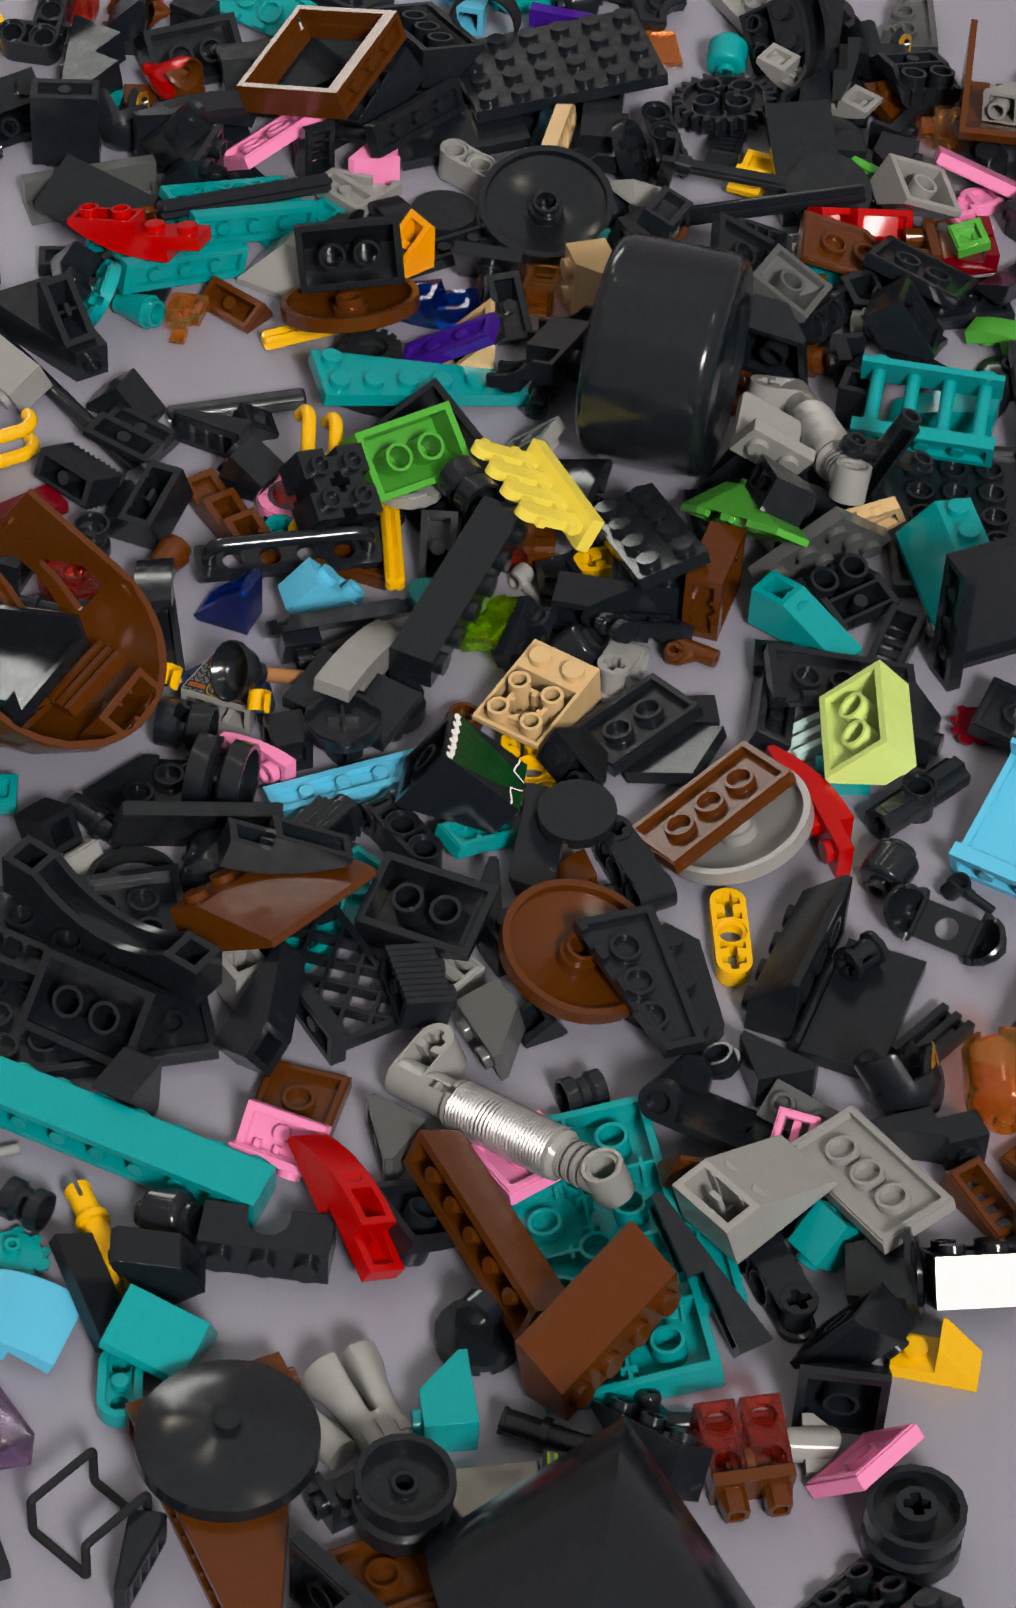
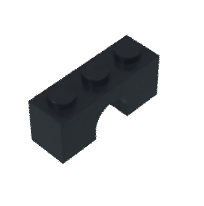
M205 1200L196 1239V1248L206 1256V1269L213 1272H231L254 1275L259 1278L271 1277L295 1280L301 1283L328 1285L336 1246V1223L332 1215L293 1210L290 1224L285 1230L274 1235H264L250 1228L249 1205Z

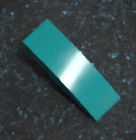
M941 391L919 394L916 412L922 418L919 426L935 427ZM955 394L950 423L951 431L971 433L977 396ZM903 398L893 401L886 421L894 422L902 410ZM991 399L985 434L988 437L992 436L998 419L1001 402L998 399Z

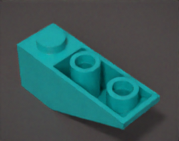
M772 570L751 589L748 614L749 624L783 642H793V646L814 647L822 651L856 656L862 652V647L803 585Z

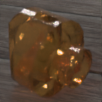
M935 105L934 116H921V138L933 139V150H937L939 145L948 150H959V139L955 136L951 127L960 116V106Z

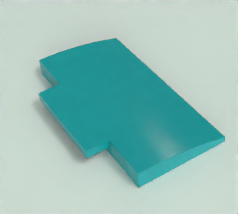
M638 1095L547 1116L575 1131L579 1136V1140L588 1143L590 1146H594L597 1149L602 1147L616 1149L621 1154L635 1185L631 1199L617 1208L607 1209L600 1207L595 1203L591 1194L564 1180H560L512 1206L564 1288L575 1279L629 1221L638 1225L675 1270L644 1202L651 1195L661 1191L748 1305L747 1294L738 1265L682 1216L674 1190L662 1187L657 1168L659 1161L663 1160L653 1123L642 1114L639 1108ZM677 1275L681 1300L674 1313L669 1317H664L656 1325L647 1342L639 1348L636 1347L623 1361L619 1372L614 1377L607 1378L595 1391L592 1400L610 1402L612 1396H620L638 1402L637 1395L639 1391L645 1388L658 1390L662 1399L725 1386L721 1360L707 1315L713 1313V1310L697 1276L681 1283ZM589 1403L584 1409H578V1410H589V1409H591V1408H590V1403ZM545 1408L546 1413H553L547 1408Z

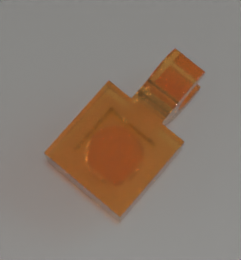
M183 292L174 293L165 310L166 322H169L168 328H173L169 343L185 344L189 326H200L209 309V296Z

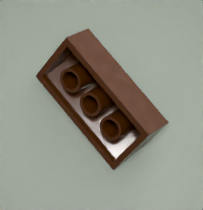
M629 1221L514 1342L525 1395L566 1421L578 1409H584L591 1402L595 1391L607 1378H612L619 1372L623 1361L636 1347L639 1348L647 1342L656 1325L664 1317L672 1315L681 1300L676 1271L637 1224Z

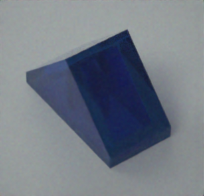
M256 567L210 591L193 616L198 621L247 635L262 613V571Z

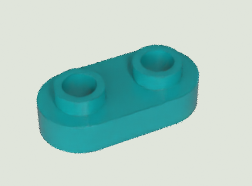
M104 1350L98 1360L97 1415L107 1426L124 1428L126 1427L125 1403L143 1398L144 1370Z

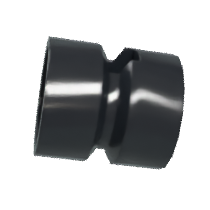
M462 455L454 458L442 469L438 477V488L464 519L468 521L484 495L502 502L505 501V497L499 492L501 486L495 479L485 473V468L477 459L472 456Z
M163 696L159 702L154 721V745L178 749L181 744H184L186 750L191 751L196 738L201 732L217 735L220 718L219 706L195 702L192 706H188L185 699Z

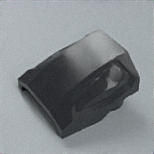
M934 49L920 52L877 53L876 63L878 68L884 73L889 85L908 110L916 112L917 115L943 114L960 101L962 88L954 78L955 71L950 68L949 63Z
M854 553L844 555L836 565L832 564L829 568L817 567L811 572L809 577L805 576L804 579L801 577L795 580L803 585L846 631L853 630L885 615L892 603L899 605L901 602L881 574L870 569L867 561L862 556Z

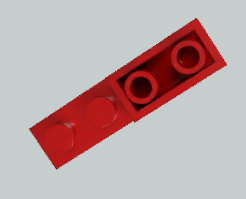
M85 203L80 205L67 218V225L94 243L114 252L147 261L169 263L180 251L199 252L212 239L210 225H197V222L192 220L179 223H165L162 219L146 221L144 209L131 208L127 204L99 207L97 203Z
M776 745L767 746L766 754L799 775L809 790L815 812L814 824L809 837L813 836L821 861L829 865L835 878L842 875L849 876L851 874L854 846L851 842L854 822L852 812L836 790L809 765Z
M326 1133L291 1136L287 1143L319 1214H332L361 1282L397 1278L405 1268L388 1232L397 1220L371 1175L347 1148Z

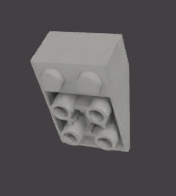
M780 1134L705 1158L674 1182L672 1187L682 1216L738 1265L835 1188L837 1181Z

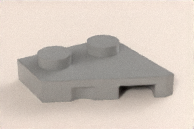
M333 167L324 172L327 173L328 177L332 178L331 190L328 193L316 194L315 196L327 198L347 213L356 209L365 210L363 216L365 217L371 213L367 207L369 202L396 195L400 196L403 183L397 180H393L389 186L373 183V175L351 173L348 170Z

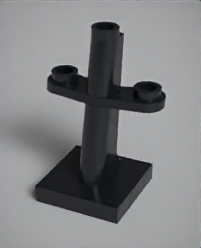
M904 408L879 440L867 438L858 432H850L839 441V447L846 455L854 459H862L873 468L864 504L882 499L879 487L894 466L923 478L928 477L933 471L932 464L934 461L928 453L922 450L914 452L907 450L920 432L919 425L922 422V418L915 410ZM811 466L807 472L808 481L826 490H830L829 482L819 477ZM840 503L836 504V506L844 510L856 507Z

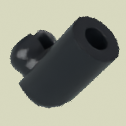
M645 1388L639 1391L637 1395V1411H650L668 1418L666 1425L669 1427L679 1426L697 1433L696 1412H670L661 1404L662 1397L658 1390Z

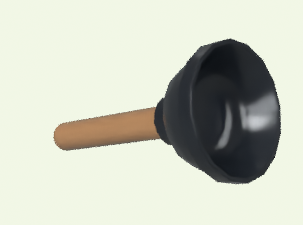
M228 640L223 642L213 655L210 667V683L215 695L220 700L233 703L248 696L249 689L257 688L258 685H263L265 682L293 684L304 670L266 667L264 663L260 662L256 653L243 642Z

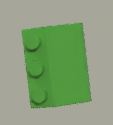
M449 400L354 433L338 443L339 446L355 443L362 444L370 468L364 475L366 484H375L381 503L437 484L440 472L447 463L462 455L471 456Z

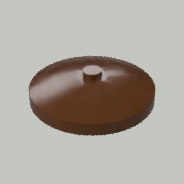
M405 278V284L301 294L299 285L282 296L280 299V312L282 321L286 325L298 330L323 334L358 333L386 327L410 317L420 308V292L418 285Z
M554 879L533 885L518 895L512 902L500 926L498 950L504 971L515 988L528 1001L557 1018L588 1025L608 1024L625 1019L632 1015L631 1011L577 937L572 927L575 919L636 906L619 893L590 881Z

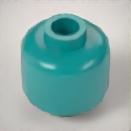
M723 32L710 39L705 61L707 71L712 76L717 71L721 75H726L729 71H732L733 76H738L740 73L745 72L749 52L746 41L733 32Z

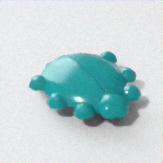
M15 1226L10 1231L0 1232V1268L22 1271L33 1275L34 1271L42 1273L49 1270L51 1261L46 1257L51 1254V1249L40 1247L39 1244L42 1242L41 1236H30L23 1233L24 1228L21 1226Z

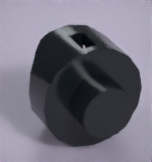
M976 141L968 146L964 152L965 158L1007 177L1008 154L1000 143Z

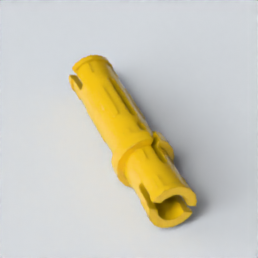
M77 1180L82 1191L81 1196H79L72 1182L64 1190V1196L76 1216V1228L79 1233L93 1234L120 1297H124L120 1280L123 1281L126 1289L129 1288L131 1283L121 1274L116 1273L108 1260L111 1234L109 1226L110 1216L105 1208L99 1206L89 1181Z

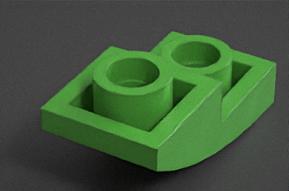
M975 317L964 331L967 344L980 343L984 347L999 343L1002 355H1008L1007 347L1009 340H1016V321L998 317Z

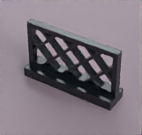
M337 904L290 936L306 940L302 950L294 948L306 959V963L326 967L322 977L304 972L296 1019L330 1066L345 1061L346 1050L401 1029L396 1015L389 1016L378 1013L381 1003L391 1005L378 972L380 960ZM334 921L340 928L338 936L317 931L318 926ZM312 942L333 946L331 955L326 956L309 952ZM272 948L259 950L267 957ZM340 948L358 952L361 956L359 962L356 963L337 958ZM332 969L353 973L354 976L351 984L329 979ZM360 976L378 979L381 983L380 989L375 990L358 986ZM324 990L346 994L343 1005L325 1001L322 997ZM353 996L375 1001L372 1010L367 1011L350 1007ZM346 1017L367 1022L365 1028L349 1033L344 1027L343 1022Z

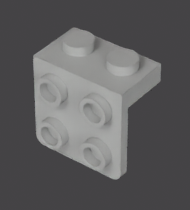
M744 392L739 397L729 446L730 450L757 464L761 454H764L796 475L814 463L816 454L814 449L800 442L802 424L798 419L750 392Z

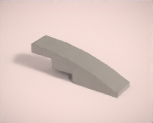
M379 619L362 627L332 655L315 676L313 690L349 703L358 690L363 692L366 690L377 673L384 675L388 670L389 647L398 635L401 627Z

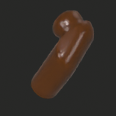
M689 638L670 641L663 650L665 661L674 666L698 662L715 668L721 654L720 650Z

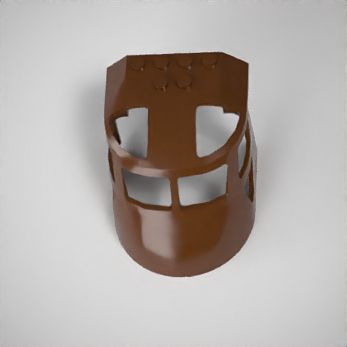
M30 488L0 521V557L16 556L48 588L61 612L79 614L90 646L75 664L97 640L103 642L105 646H111L114 651H120L127 661L75 718L49 703L37 709L39 711L20 728L0 711V747L29 754L95 752L131 735L151 716L160 700L165 685L167 672L165 640L155 611L131 576ZM43 558L83 566L101 583L102 587L85 606H82L60 576ZM0 572V605L31 608L22 603L11 584Z

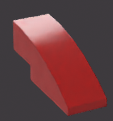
M807 207L808 211L869 230L876 238L875 243L882 242L889 235L902 240L904 228H913V210Z

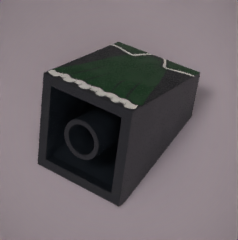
M453 711L404 759L395 804L403 809L494 834L505 823L508 825L512 824L522 811L521 798L527 785L524 782L527 764L457 712Z

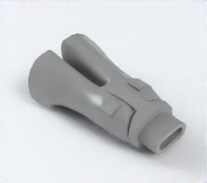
M362 1340L348 1345L343 1353L342 1363L336 1352L328 1353L314 1361L303 1374L300 1381L301 1388L311 1401L326 1407L342 1423L361 1452L373 1441L387 1435L414 1434L411 1424L402 1413L394 1398L387 1380L384 1361L374 1342ZM357 1390H358V1391L360 1392V1394L363 1396V1398H364V1400L366 1401V1403H367V1405H368V1407H369L370 1410H368V1408L366 1407L365 1403L363 1402V1400H362V1398L360 1397V1395H359V1393L357 1392Z

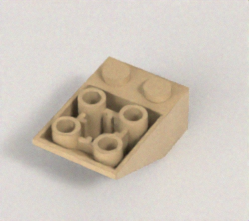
M534 639L473 713L472 719L538 751L544 746L555 728L574 727L584 720L600 701V669Z

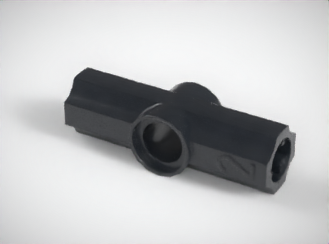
M956 756L952 758L946 757L925 772H911L903 778L901 788L865 811L864 821L867 823L870 833L879 840L883 838L889 839L911 823L923 824L928 822L932 818L935 807L969 785L971 775L967 771L965 763Z

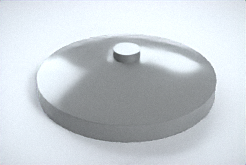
M794 772L797 781L795 784L678 875L695 883L721 886L748 882L781 867L802 848L813 828L814 805L805 782Z

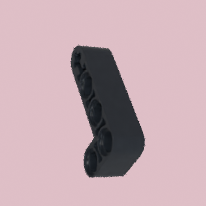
M38 0L33 21L15 18L4 20L0 24V46L4 57L11 61L43 66L57 63L62 56L63 46L67 38V27H70L77 0Z

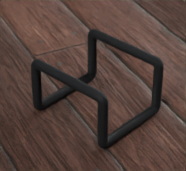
M90 1447L28 1497L26 1502L28 1530L34 1539L83 1579H88L91 1577L90 1548L142 1504L143 1510L152 1511V1496L150 1492L144 1491L128 1503L99 1479L97 1450ZM88 1460L91 1484L121 1508V1510L83 1541L81 1545V1564H79L37 1528L36 1502Z

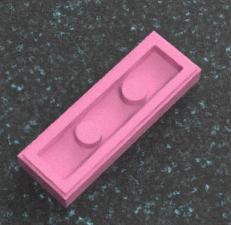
M940 145L938 146L934 154L936 165L1011 200L1014 199L1016 196L1015 180Z

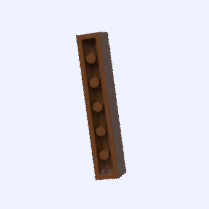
M419 1130L403 1160V1164L482 1289L499 1303L503 1311V1322L516 1341L565 1288L463 1131Z

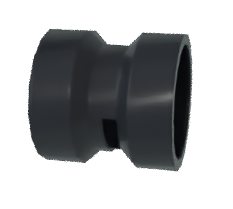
M94 511L77 515L73 520V525L104 553L110 556V521L108 517Z
M598 1068L583 1071L576 1080L571 1076L556 1079L554 1082L555 1098L561 1113L610 1102L607 1083Z
M18 1176L11 1177L0 1191V1217L8 1221L17 1219L21 1221L23 1228L34 1233H39L46 1227L55 1210V1193L44 1188L34 1189L29 1181Z

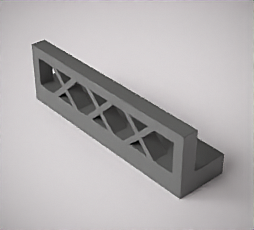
M153 154L90 164L142 191L150 190L152 193L150 195L158 198L157 202L161 200V197L158 195L159 185L157 183L156 160ZM57 169L21 175L23 204L32 226L59 222V220L43 212H36L34 208L35 200Z

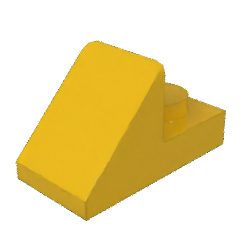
M943 1318L940 1338L909 1333L906 1337L909 1341L908 1346L890 1359L889 1367L892 1377L977 1392L983 1351L949 1319Z

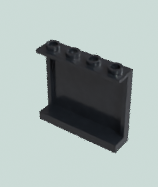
M1016 535L946 554L929 669L946 692L960 688L964 668L1016 654Z
M0 605V711L18 727L21 728L90 646L79 614Z

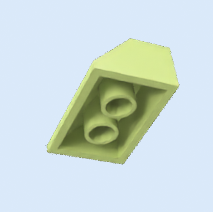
M880 659L819 697L825 780L829 783L887 785L917 766L909 684Z

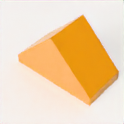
M412 208L400 223L402 248L406 250L403 256L405 278H410L433 268L435 260L436 227Z

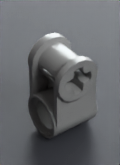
M610 638L606 649L598 658L596 666L600 669V701L609 703L634 686L638 679L643 677L650 659V647L633 641L629 644H620Z

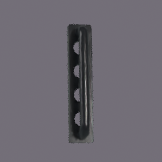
M352 525L216 538L205 545H196L194 547L197 581L199 583L288 576L304 562L297 556V552L302 548L313 549L318 555L317 558L326 560L328 565L335 571L352 568L381 567L383 565V552L380 534L377 529L372 530L366 526ZM344 544L351 546L355 553L351 557L341 558L335 554L334 549L338 545ZM266 551H273L281 559L276 564L267 565L260 560V555ZM234 554L243 559V564L237 568H229L222 560L227 555Z

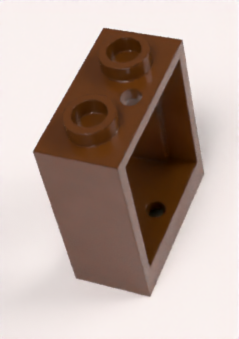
M710 520L701 543L708 550L711 563L688 572L685 578L682 620L694 625L693 636L717 641L741 585L747 529Z

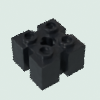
M361 443L335 446L327 455L324 454L323 448L298 451L278 469L287 497L296 496L298 505L292 510L298 530L330 528L336 525L337 527L367 526L383 512L375 484H366L364 475L370 468Z

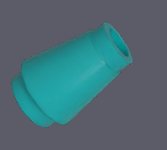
M118 293L112 302V309L115 313L144 329L158 327L165 317V304L156 295H122Z

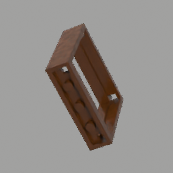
M297 5L236 85L246 113L347 120L407 38L398 11ZM311 38L363 41L329 88L277 85Z

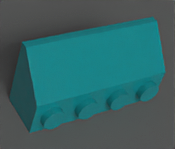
M970 497L934 501L895 533L894 539L933 633L946 554L990 542Z

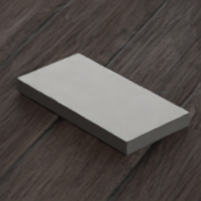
M850 1105L791 1142L837 1181V1186L824 1197L885 1255L903 1244V1227L911 1226L913 1236L956 1210L954 1198L853 1105Z

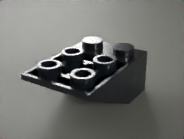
M860 1558L855 1563L849 1565L843 1573L825 1588L818 1591L814 1597L800 1608H964L960 1597Z

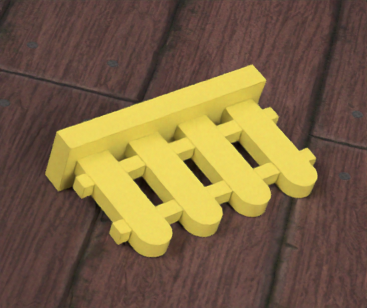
M486 438L474 441L470 449L471 453L477 458L489 462L484 470L485 473L491 478L503 482L499 492L506 499L518 503L514 510L518 518L532 523L538 528L544 529L548 527L560 530L575 550L588 552L605 522L545 441L533 438L526 451L513 445L508 447L492 443Z

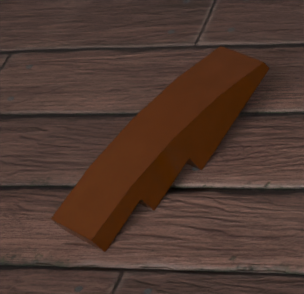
M213 467L187 477L194 493L189 503L216 538L272 533L255 507L248 509L234 487L229 489L225 487ZM266 551L260 555V560L267 565L276 564L281 559L273 551ZM232 554L240 564H243V559L240 556Z

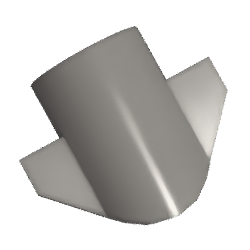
M316 1409L321 1426L319 1460L330 1470L335 1471L343 1467L353 1456L356 1442L351 1439L350 1434L342 1424L331 1421Z
M801 1413V1426L784 1427V1462L804 1463L805 1477H813L838 1455L842 1436L837 1428L829 1426L814 1413Z

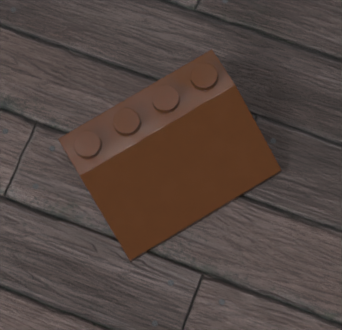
M353 859L350 866L304 874H263L226 868L210 875V882L206 885L186 891L182 895L183 900L169 910L178 931L190 930L221 948L222 951L275 948L376 877L377 873L374 867L356 859Z

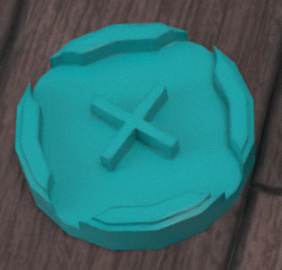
M109 258L104 260L96 270L95 277L99 279L96 285H90L91 293L83 302L93 327L100 321L108 308L122 271V265Z

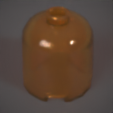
M1001 1026L998 1028V1034L981 1037V1032H976L964 1041L961 1049L967 1111L977 1109L988 1131L1001 1135L1013 1134L1016 1132V1027Z

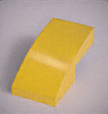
M749 148L742 163H737L736 165L737 168L773 174L770 154ZM728 182L726 192L749 198L760 197L766 191V188Z

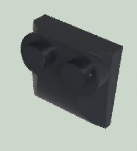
M413 1178L376 1182L397 1220L388 1232L404 1267L420 1266L425 1263L430 1252L456 1247Z

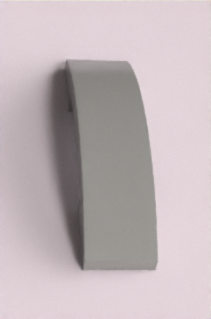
M774 42L756 58V64L783 91L797 83L803 68L799 67L800 55ZM855 84L845 93L841 101L832 100V116L847 119H865L882 103L883 98Z

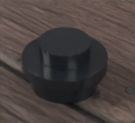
M725 1041L709 1045L701 1055L708 1060L712 1067L713 1080H725L732 1077L742 1065V1056L739 1050Z

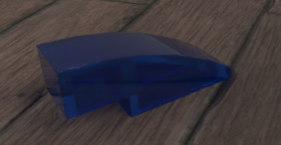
M442 279L413 281L419 287L421 305L413 315L401 322L430 329L444 330L455 325L483 303L477 288L445 290Z

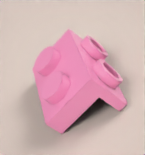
M249 1099L237 1138L234 1141H229L228 1146L249 1156H260L276 1166L277 1176L290 1181L300 1182L302 1175L287 1140L291 1136L319 1133L330 1135L332 1126L256 1099Z

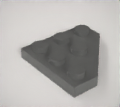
M835 506L801 530L810 540L807 548L782 543L747 568L753 580L758 582L772 570L795 580L809 576L817 567L829 568L832 564L836 565L844 555L849 553L858 554L864 559L872 558L879 554L882 546L892 539L885 527Z

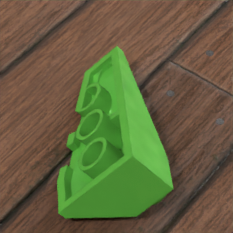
M741 478L740 483L725 481L683 502L680 508L681 511L707 522L711 520L747 529V537L806 548L810 541L799 527L761 511L746 489L747 479Z

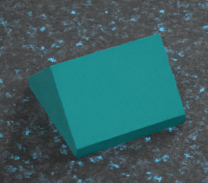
M131 1283L103 1334L98 1347L164 1381L171 1375L197 1364L215 1342L218 1333L211 1323Z

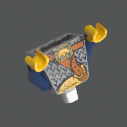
M211 654L203 664L197 665L183 672L181 666L167 662L165 684H168L173 690L181 691V699H185L188 706H192L195 702L218 705L220 712L219 728L250 736L257 714L267 715L275 710L276 704L271 685L268 682L258 685L257 688L249 689L248 696L243 697L240 701L230 703L220 700L215 695L210 683V667L214 654Z

